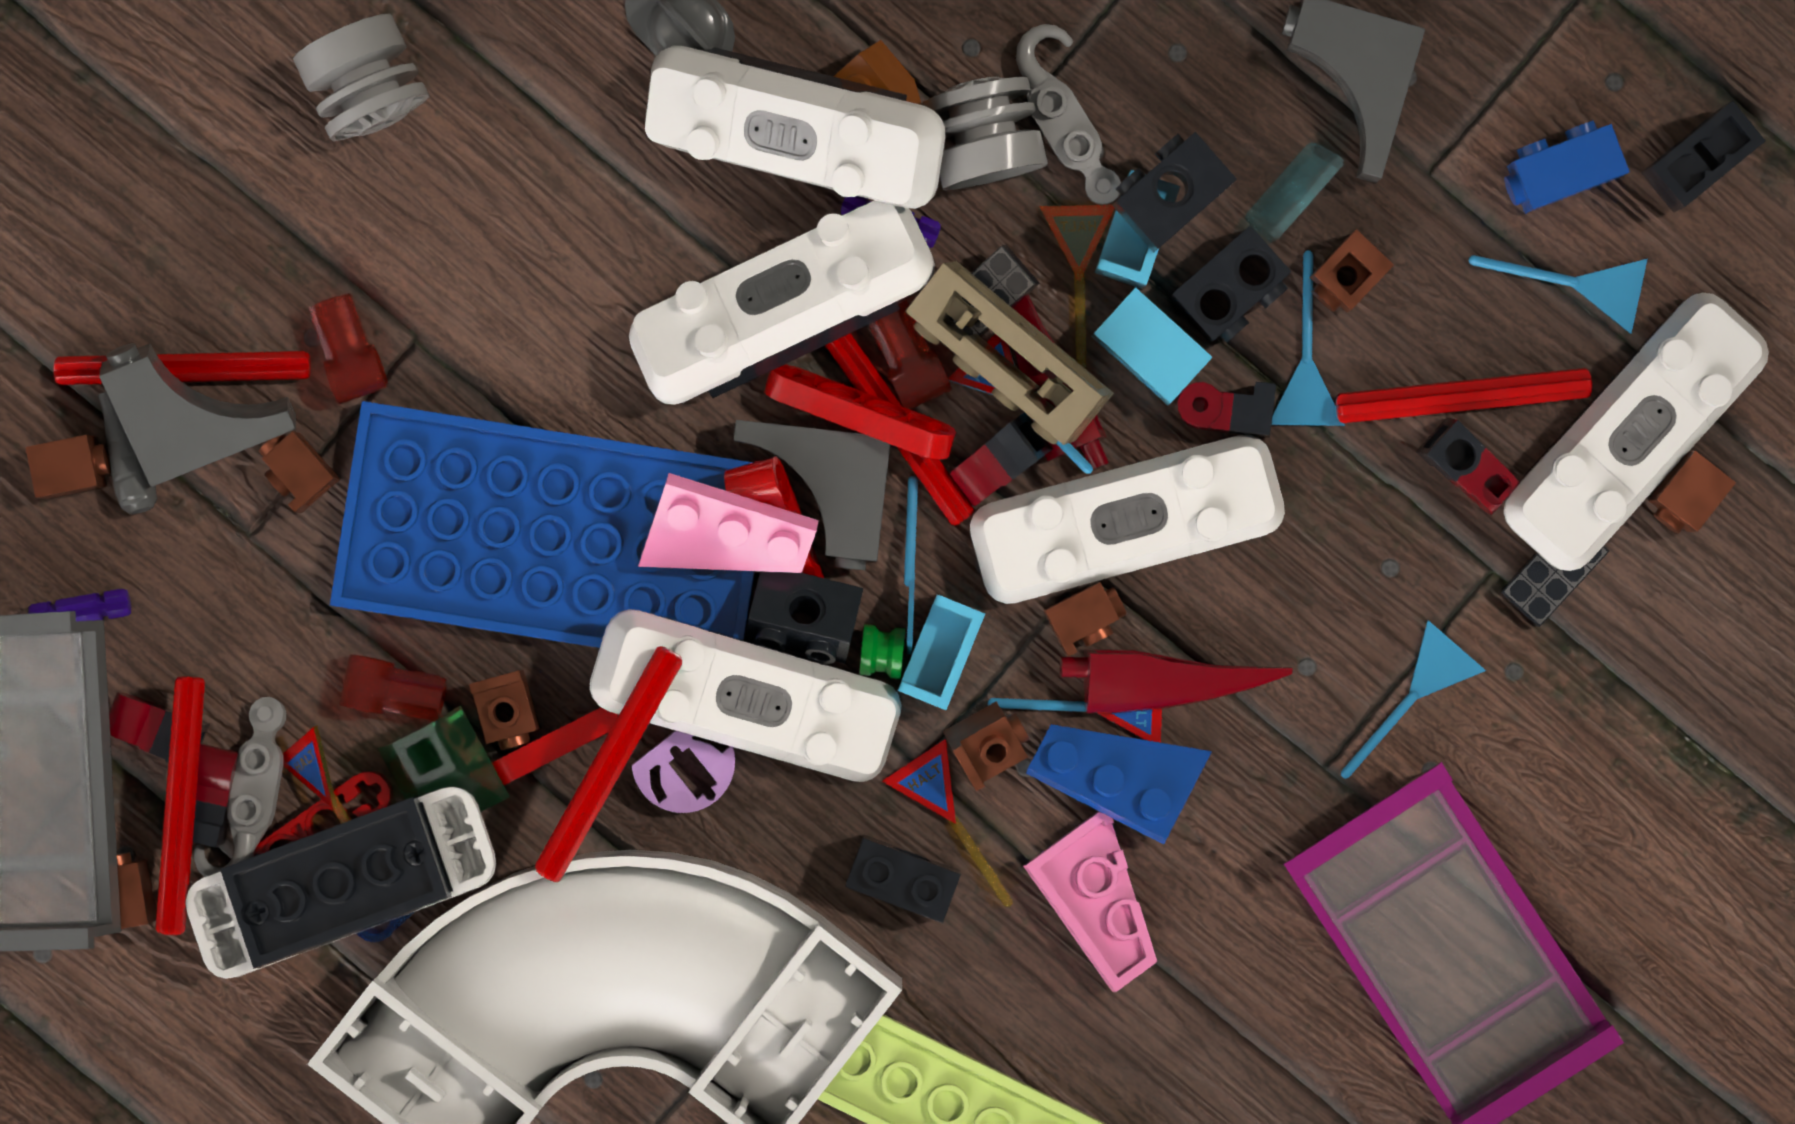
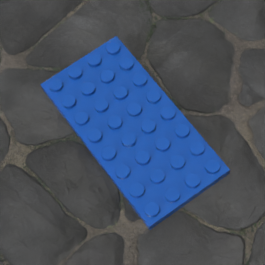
M362 401L330 606L597 648L601 646L605 629L610 619L618 612L632 609L657 616H665L744 640L755 571L638 567L669 473L726 491L724 482L725 471L753 462Z

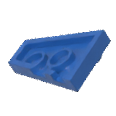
M1051 724L1026 774L1164 845L1212 751Z

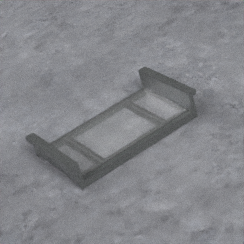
M75 611L0 615V951L94 948V937L121 932L104 620L76 622Z

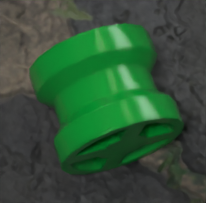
M864 624L859 675L870 676L874 672H885L890 678L901 679L906 628L895 627L890 632L879 631L875 625Z

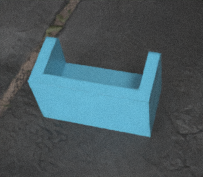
M1130 170L1127 177H1129L1134 172V170ZM1159 179L1157 191L1160 197L1167 202H1175L1180 186ZM1116 210L1094 273L1144 289L1149 280L1158 250L1153 253Z
M1136 287L1091 336L1166 405H1169L1212 358L1209 353Z
M936 594L898 691L947 710L985 613Z

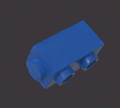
M1593 120L1565 131L1567 141L1549 147L1546 139L1516 150L1519 159L1507 166L1510 175L1504 177L1505 186L1512 203L1515 206L1521 204L1526 214L1630 173L1612 124L1597 129Z

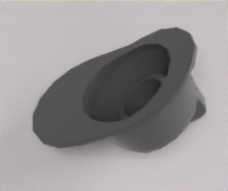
M625 0L627 21L635 34L655 56L671 46H685L705 52L714 47L733 51L735 42L733 22L717 0Z

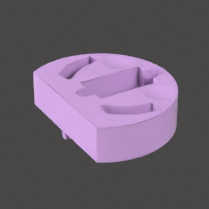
M674 730L631 765L633 776L643 795L656 806L676 813L699 811L716 802L728 788L735 768L733 747L728 746L720 752L710 743L692 739L693 735ZM673 746L679 747L682 752L689 747L714 778L716 783L711 786L715 792L714 798L707 799L703 793L696 798L671 767L669 762L674 757L670 753V749ZM656 765H660V784L666 794V797L659 802L651 789L649 771Z

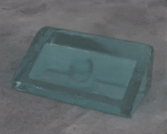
M1311 142L1307 144L1247 212L1245 216L1246 221L1267 240L1276 242L1344 165L1342 163L1344 160L1339 155L1316 143Z

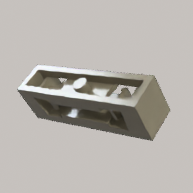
M957 261L943 263L905 311L916 320L913 327L921 336L933 344L938 345L941 341L955 353L952 360L960 369L974 378H977L979 374L995 387L992 390V394L998 401L1013 411H1016L1018 408L1023 410L1034 420L1031 426L1035 432L1052 444H1056L1059 441L1065 445L1076 441L1114 394ZM962 297L965 298V299H966L969 303H971L974 307H971L969 304H967V303L962 299ZM951 317H952L955 321H957L956 324H955L952 320H950ZM979 319L1040 372L1044 373L1046 370H1050L1056 377L1054 379L1048 378L1040 388V386L978 334L968 335L962 329L965 326L971 328ZM1063 382L1066 383V384H1067L1070 388H1072L1074 391L1072 392L1069 388H1067V387H1066L1064 384H1062V383H1063ZM1044 398H1048V399H1049L1050 401H1052L1057 407L1055 408L1052 404H1050V403H1049L1046 399H1044Z

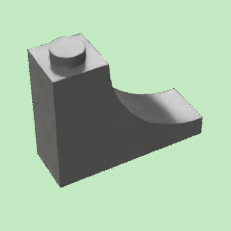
M1301 0L1299 7L1290 4L1283 25L1282 35L1290 37L1287 51L1298 54L1319 66L1341 88L1349 101L1358 125L1360 160L1356 178L1377 183L1382 179L1425 28L1329 0Z
M135 343L120 346L106 355L107 361L102 362L99 377L150 487L296 429V413L288 397L261 404H234L207 397L177 379L164 366L150 343L139 348L136 347Z
M736 420L735 442L749 444L776 455L795 469L811 489L821 511L825 527V556L836 557L835 567L866 571L867 560L877 561L890 444L865 434Z

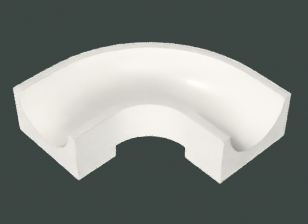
M645 850L591 852L575 855L559 882H553L542 877L536 872L535 866L515 872L478 890L435 919L406 944L384 970L369 984L312 1057L308 1065L383 1124H530L544 1104L558 1090L574 1079L596 1070L622 1066L655 1070L680 1081L690 1088L688 1093L728 1124H798L902 991V977L821 914L790 893L753 874L716 861L673 852Z

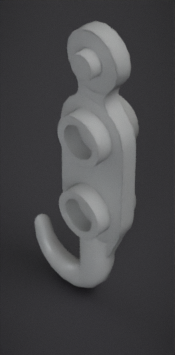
M1042 24L1032 27L1022 36L1016 50V62L1019 71L1023 77H1028L1031 89L1030 93L1027 94V100L1034 103L1035 112L1031 116L1058 160L1065 167L1071 170H1078L1084 174L1087 197L1098 205L1110 204L1118 198L1119 192L1115 188L1121 182L1119 176L1114 171L1103 167L1100 163L1102 142L1099 134L1070 88L1044 70L1035 57L1034 50L1036 45L1045 38L1057 39L1066 47H1070L1073 44V40L1065 30L1056 25Z
M262 697L256 700L250 708L249 720L254 729V734L238 751L239 757L227 807V817L234 842L233 856L226 866L214 867L205 858L204 846L201 844L196 845L194 848V862L197 870L204 877L218 873L222 868L254 857L255 848L268 827L272 824L283 770V754L275 742V736L286 721V709L277 699Z

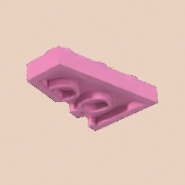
M669 473L638 567L802 573L819 520Z
M1097 811L1023 865V867L1111 991L1117 992L1154 965L1157 959L1140 904L1135 898L1127 872L1128 865L1124 852L1120 849L1112 824L1114 820Z

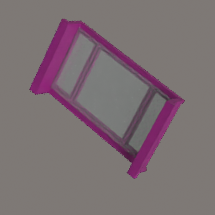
M1440 762L1283 864L1451 1123L1498 1124L1624 1042L1614 1026L1606 1020L1451 782L1453 781L1452 777L1442 762Z

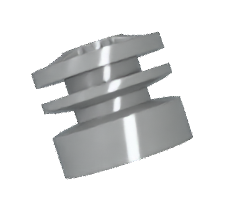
M379 14L337 29L310 43L297 52L293 58L309 92L333 89L334 91L316 107L319 116L322 118L336 116L325 126V130L332 141L365 136L387 128L403 119L410 111L423 104L430 97L422 82L405 85L419 73L413 63L390 67L389 62L397 58L407 48L391 14Z
M986 77L952 86L942 94L923 101V106L934 110L939 116L949 115L950 119L943 121L945 138L954 137L956 143L955 146L943 150L939 175L943 190H955L988 184L1023 175L1047 166L1048 162L1041 132L1039 130L1016 131L1015 122L1035 112L1034 103L1010 104L1009 102L1030 93L1028 77Z

